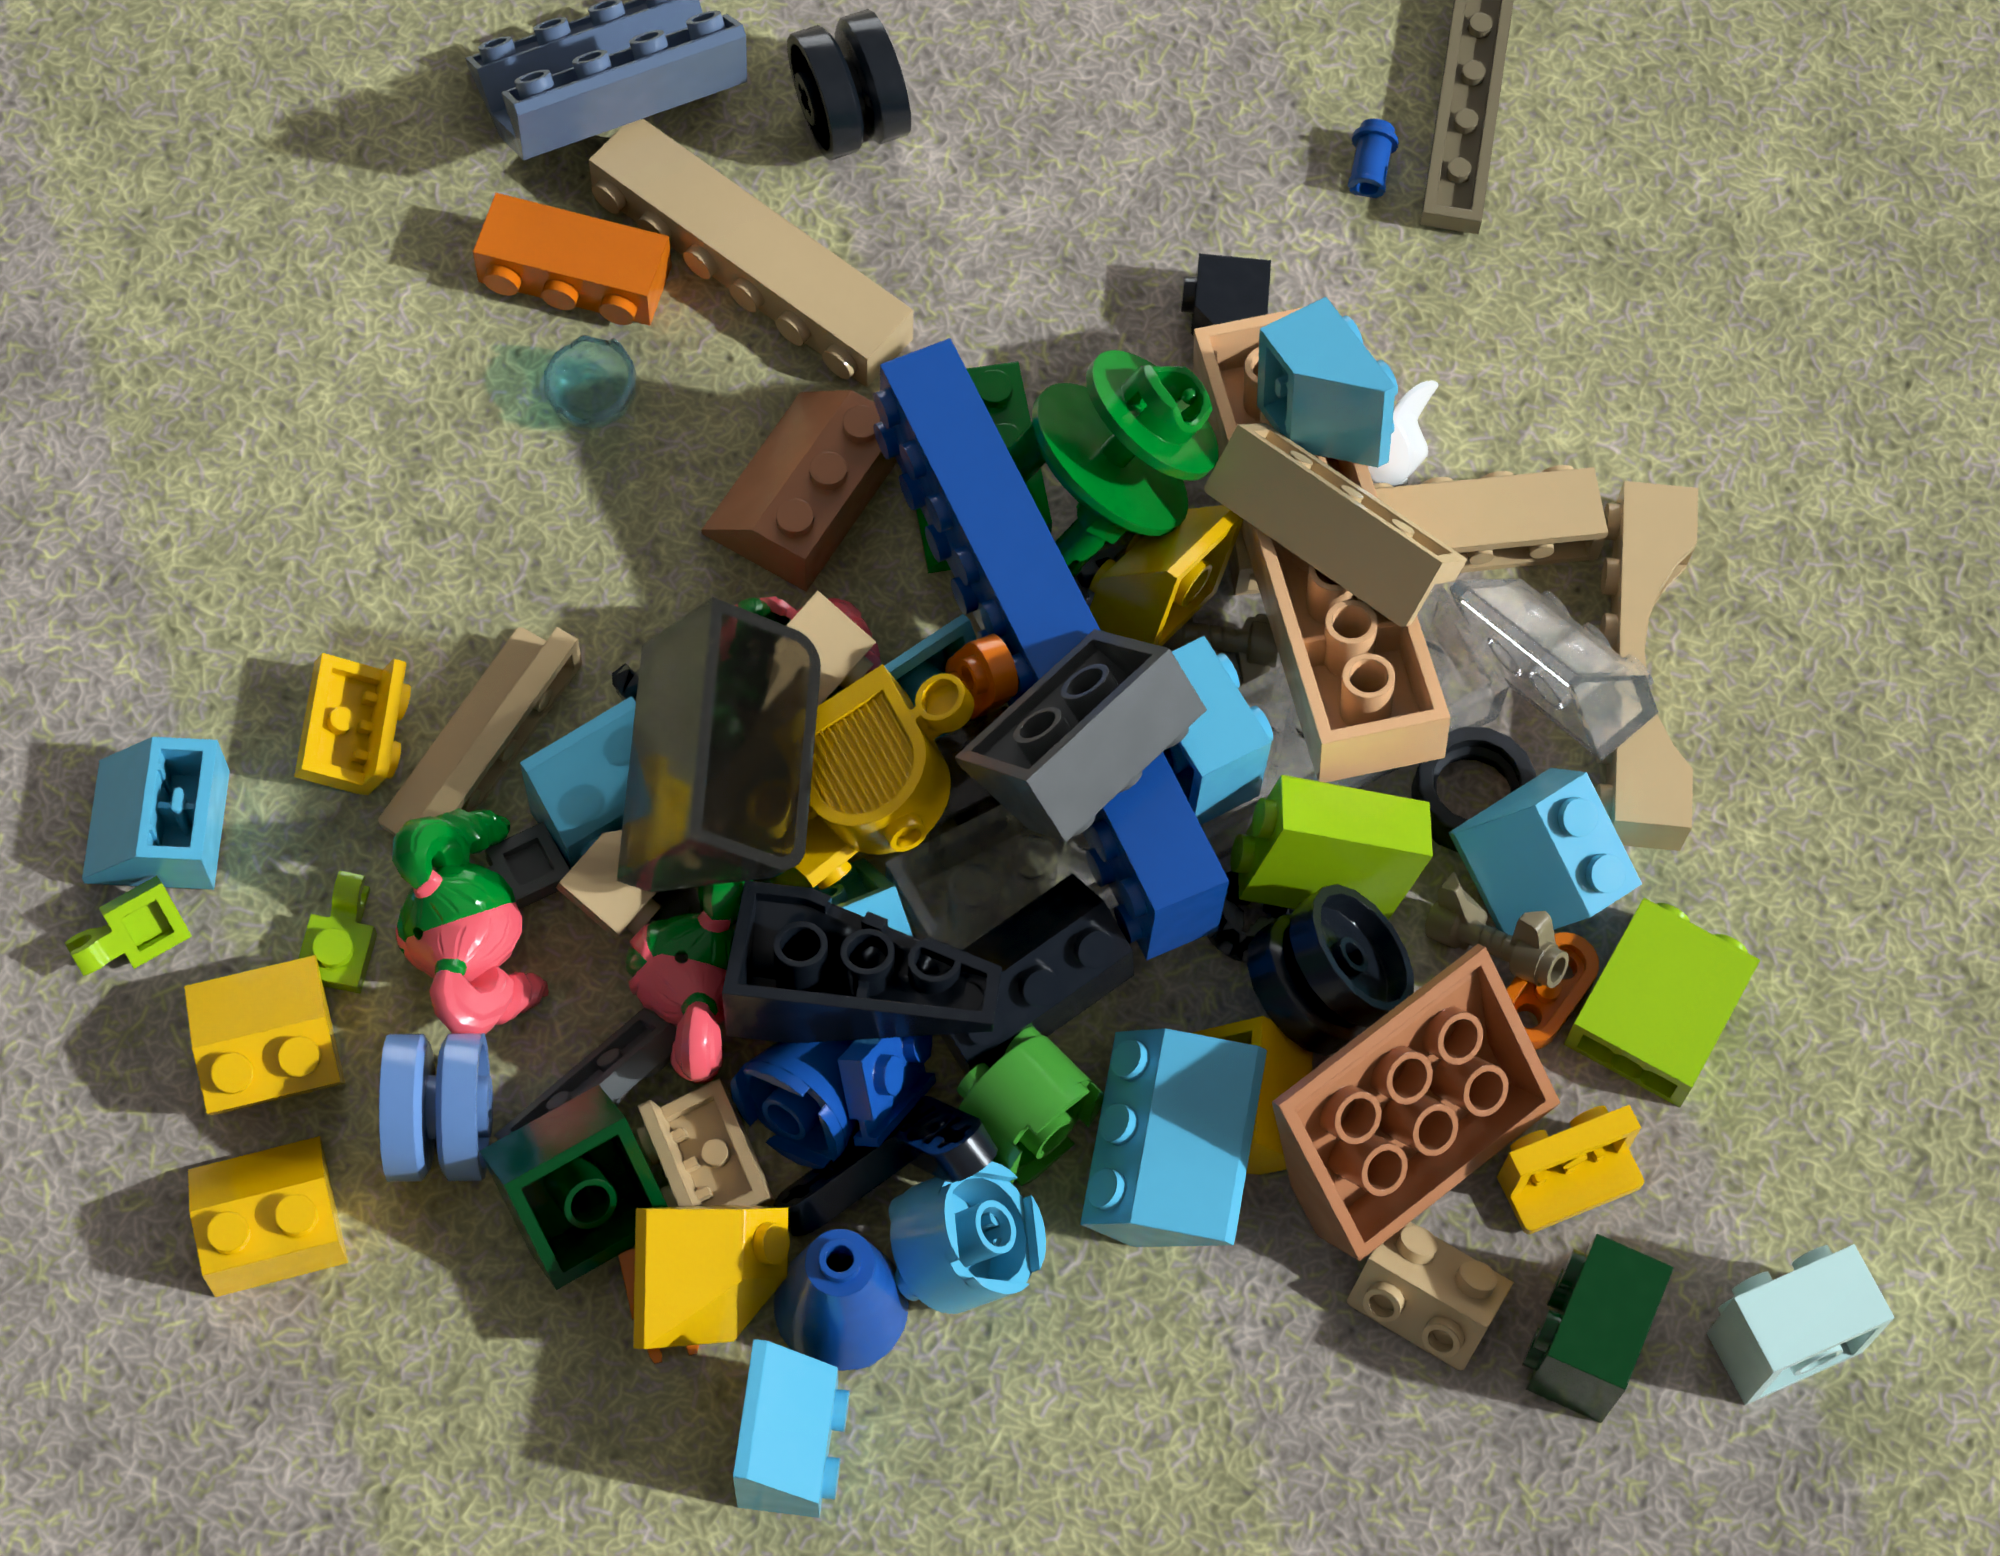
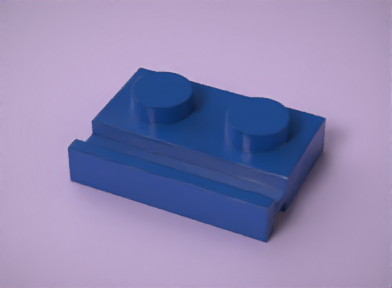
M932 1035L855 1040L837 1059L849 1119L859 1120L860 1130L853 1136L855 1146L880 1147L915 1107L919 1099L936 1083L935 1073H926L924 1063L931 1057Z

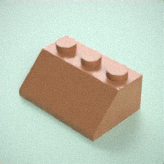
M853 390L800 392L701 529L702 534L807 592L897 463L895 457L886 459L877 443L873 426L875 423L880 422V417L875 402Z

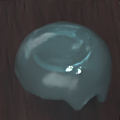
M581 335L572 341L570 345H566L555 352L544 371V395L562 421L580 428H603L621 419L635 399L636 369L627 351L615 338L603 340L588 335Z

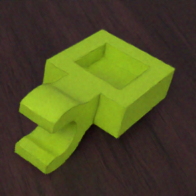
M339 870L332 894L330 917L310 914L298 959L316 955L324 987L361 994L377 938L374 926L361 924L370 892V887L364 885L365 875Z
M155 876L99 907L107 925L82 931L64 943L82 975L86 976L104 967L107 963L124 953L135 969L189 939L192 935L158 876Z

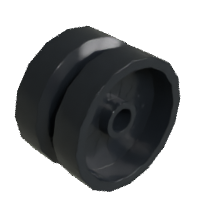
M869 9L841 17L836 25L835 39L827 30L819 25L791 33L787 39L788 60L798 101L818 148L823 156L830 161L858 152L862 146L864 132L878 144H883L907 136L911 131V110L900 64L883 24L875 12Z
M1339 884L1322 887L1300 902L1292 914L1280 916L1259 930L1248 944L1247 967L1253 989L1264 1010L1286 1037L1309 1052L1323 1056L1336 1053L1414 993V973L1410 959L1393 925L1375 904L1356 890Z

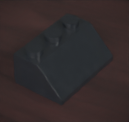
M1072 873L964 948L963 951L1002 966L994 1029L992 1032L943 1034L941 1037L966 1076L974 1067L981 1063H986L991 1068L1005 1055L1008 1045L1024 1029L1032 1026L1041 1035L1047 1037L1133 977V950L1105 901Z

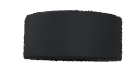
M1464 726L1449 731L1445 758L1419 763L1411 785V799L1430 802L1432 839L1437 844L1457 853L1458 851L1448 832L1466 822L1467 819L1453 814L1440 801L1437 795V779L1441 770L1448 764L1458 760H1477L1494 767L1503 775L1510 786V793L1536 777V772L1527 753L1511 737L1488 727Z

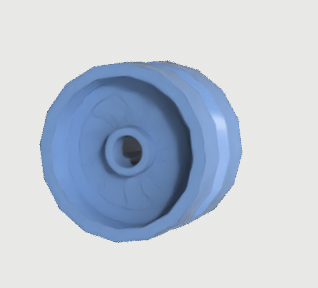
M485 1033L448 1034L440 1047L437 1074L435 1073L433 1050L424 1034L386 1035L380 1069L379 1134L383 1173L387 1182L422 1181L431 1170L435 1139L437 1142L439 1165L448 1181L484 1180L487 1166L479 1151L489 1146L493 1125V1086Z

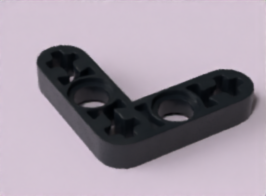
M922 1096L915 1107L880 1147L855 1146L853 1139L848 1143L842 1156L837 1158L834 1163L831 1160L825 1168L812 1169L781 1192L775 1199L773 1206L788 1208V1230L792 1236L806 1235L828 1223L909 1163L946 1182L953 1183L971 1177L985 1168L997 1155L998 1148L979 1118L933 1097Z

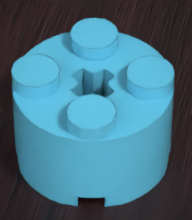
M991 1161L981 1171L962 1181L952 1183L934 1177L912 1186L904 1194L895 1197L891 1201L889 1206V1218L891 1221L890 1242L897 1266L895 1281L899 1291L905 1298L911 1301L920 1300L928 1307L941 1313L958 1314L1020 1292L1029 1285L1026 1282L1032 1272L1040 1270L1045 1259L1046 1233L1040 1209L1033 1196L1029 1195L1023 1198L1017 1188L1010 1182L1018 1178L1012 1171L999 1163Z

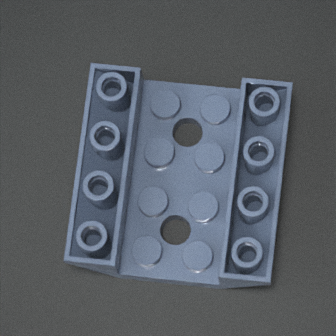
M605 0L589 7L588 16L568 22L565 17L544 21L533 28L535 33L533 35L513 41L510 36L486 41L478 47L480 53L465 58L499 136L523 161L747 82V47L743 24L728 14L721 15L720 11L703 13L699 0H632L626 3H622V0Z

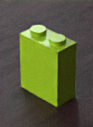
M1281 775L1267 799L1260 798L1253 813L1252 823L1246 833L1238 834L1234 840L1230 866L1232 872L1238 873L1239 899L1295 909L1300 902L1322 887L1339 884L1359 892L1375 904L1389 920L1433 857L1430 802Z
M1643 898L1573 1024L1564 1045L1680 1108L1694 1086L1756 970L1760 959L1749 954L1746 947L1738 940L1724 934L1713 935L1691 923L1688 916L1680 909L1666 903L1655 904Z

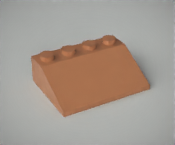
M1477 944L1272 1101L1290 1185L1315 1233L1321 1239L1358 1261L1364 1259L1560 1104L1558 1096L1487 948L1480 944Z

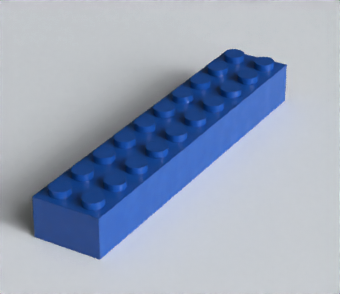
M951 338L880 364V391L873 394L880 422L874 424V433L886 459L896 458L903 474L899 475V482L904 498L911 510L914 511L921 508L928 523V526L925 527V535L930 550L937 562L947 561L955 577L951 579V588L955 600L964 615L973 613L981 631L977 632V639L995 634L1003 640L1012 655L1018 675V691L1014 697L1007 701L1010 707L1094 629L1100 630ZM1162 752L1142 771L1139 781L1131 788L1118 793L1096 814L1092 825L1082 832L1090 847L1089 850H1086V859L1090 871L1100 887L1109 885L1118 903V906L1114 907L1116 922L1129 944L1137 941L1146 961L1218 931L1229 880Z

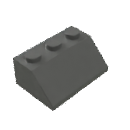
M1094 629L954 758L966 773L1029 830L1067 842L1071 837L1087 830L1094 822L1096 814L1118 793L1135 785L1141 778L1142 771L1165 749L1173 747L1182 741L1187 735L1189 727L1207 709L1170 648Z

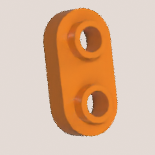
M995 634L966 643L946 662L945 673L958 677L973 696L974 710L969 720L996 711L1017 694L1018 675L1014 660L1006 644Z
M1569 932L1554 934L1558 948L1568 953V966L1571 967L1574 974L1572 978L1562 979L1556 987L1549 988L1544 985L1537 986L1519 977H1515L1506 989L1517 1013L1528 1011L1533 1013L1538 1019L1536 1027H1524L1535 1050L1541 1049L1553 1041L1588 993L1598 974L1599 959L1596 950L1585 938Z

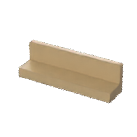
M1267 423L1238 424L1204 486V490L1209 496L1400 627L1410 626L1434 585L1454 582L1468 560Z
M556 627L546 641L525 628H517L378 819L380 827L396 836L405 822L411 819L429 816L436 817L457 808L468 812L479 810L582 666L578 638Z

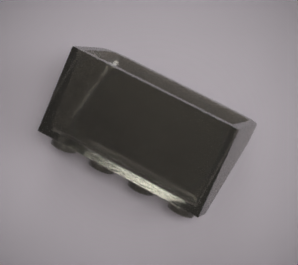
M712 597L642 645L618 863V882L648 892H661L774 878L801 862L806 850L821 671L820 657L817 649L806 635L796 629Z

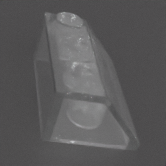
M1521 578L1457 580L1449 587L1478 660L1599 760L1602 761L1659 713L1650 690V686L1654 681L1647 668L1636 657L1628 654L1623 658L1612 650L1606 637L1593 624L1586 622L1581 626L1572 619L1564 604L1550 591L1540 594Z

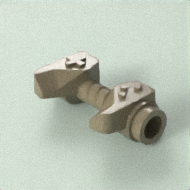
M1266 614L1248 617L1242 629L1194 623L1191 617L1163 645V647L1170 648L1172 652L1205 636L1213 650H1225V652L1235 653L1244 692L1252 697H1260L1266 693L1270 667H1276L1278 657L1277 646Z
M1451 873L1438 889V900L1434 903L1425 923L1426 936L1454 949L1461 948L1467 950L1469 946L1483 945L1487 948L1489 954L1509 962V970L1512 975L1537 986L1556 987L1566 973L1569 956L1567 952L1559 949L1555 942L1551 916L1546 911L1523 913L1517 921L1513 936L1491 926H1486L1487 913L1463 890L1456 873Z

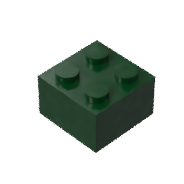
M599 1084L479 1151L531 1255L556 1290L635 1246L636 1208L668 1207L625 1116Z
M1596 1234L1585 1253L1573 1249L1565 1268L1561 1269L1547 1301V1306L1558 1311L1548 1310L1541 1327L1537 1328L1524 1357L1522 1365L1533 1370L1526 1390L1602 1423L1627 1388L1674 1267L1599 1234Z

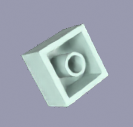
M1855 1244L1835 1253H1832L1828 1245L1813 1249L1792 1262L1794 1271L1774 1280L1768 1271L1752 1276L1736 1285L1732 1289L1735 1297L1718 1307L1720 1316L1708 1330L1707 1335L1744 1405L1863 1353L1893 1321L1895 1317Z

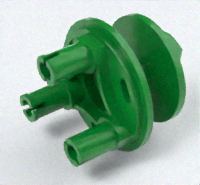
M1119 350L1105 351L1089 365L1086 372L1087 387L1073 383H1057L1047 387L1034 402L1031 424L1007 448L1025 484L1046 463L1061 485L1079 502L1076 506L1078 518L1055 541L1073 577L1079 574L1082 567L1107 542L1114 544L1126 531L1148 536H1162L1171 533L1184 521L1188 511V495L1183 480L1193 481L1202 479L1215 467L1219 457V448L1213 428L1208 421L1213 410L1211 400L1202 382L1185 366H1156L1129 352Z

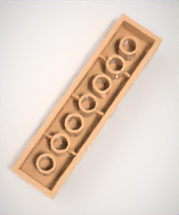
M1301 308L1194 329L1193 373L1202 382L1211 400L1213 410L1208 421L1213 428L1218 442L1219 458L1238 424L1267 423L1273 428L1257 407L1260 328ZM1314 455L1378 498L1367 465ZM1243 520L1240 529L1317 781L1327 783L1445 758L1451 717L1418 617L1416 616L1410 626H1398L1249 522Z

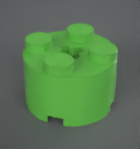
M1032 1026L1021 1031L1011 1041L1005 1051V1055L991 1068L986 1063L977 1065L962 1079L957 1087V1093L964 1099L958 1109L979 1118L998 1148L997 1155L992 1162L999 1163L1012 1171L1018 1177L1015 1180L1021 1186L1038 1178L1075 1144L1068 1137L1074 1125L1080 1119L1089 1127L1097 1116L1104 1098L1103 1091L1050 1039L1041 1035Z

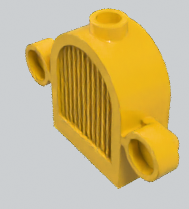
M883 664L773 735L797 783L795 786H790L784 782H772L761 787L753 795L749 804L748 813L751 822L768 839L783 841L795 836L806 822L819 815L846 845L862 853L880 855L905 852L917 847L941 818L950 795V772L934 739L943 733L958 730L968 722L974 710L972 694L958 677L948 673H941L928 678L920 686L916 693L914 706L908 694Z

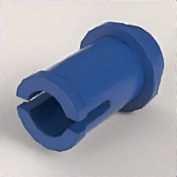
M1367 119L1352 134V144L1356 150L1351 177L1348 180L1347 186L1350 187L1349 191L1354 195L1379 198L1385 193L1390 155L1397 150L1399 140L1391 123L1382 119Z

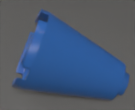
M855 1040L811 1043L776 1042L743 1064L730 1082L732 1099L742 1118L749 1126L759 1119L766 1128L776 1134L770 1137L766 1143L796 1164L813 1169H822L831 1160L834 1163L844 1153L859 1123L857 1119H849L837 1060Z
M834 1229L824 1232L787 1266V1277L775 1291L774 1316L780 1336L791 1350L838 1367V1371L858 1370L872 1366L892 1351L905 1329L909 1300L901 1294L896 1285L895 1272L897 1267L885 1254L856 1232L847 1229Z

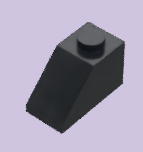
M1199 253L1196 277L1184 276L1181 312L1192 313L1191 334L1194 336L1195 328L1268 314L1271 260Z

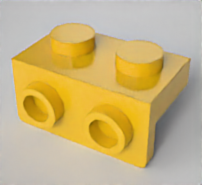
M321 653L314 661L294 773L295 778L355 794L369 795L386 778L391 779L394 776L401 755V743L394 741L397 721H401L404 717L411 695V686L403 683L406 670L405 661L393 658L382 670Z
M1630 1104L1608 1112L1606 1106L1594 1107L1573 1118L1569 1123L1571 1126L1569 1129L1549 1136L1546 1130H1538L1519 1138L1510 1145L1512 1152H1509L1497 1175V1179L1524 1233L1533 1234L1641 1189L1644 1184V1178L1629 1150L1641 1126Z

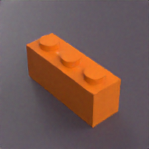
M495 193L473 250L478 282L484 283L490 290L506 296H512L520 292L539 297L548 305L560 310H572L575 307L598 312L608 321L619 325H629L633 321L651 325L672 267L670 242L667 235L500 193Z

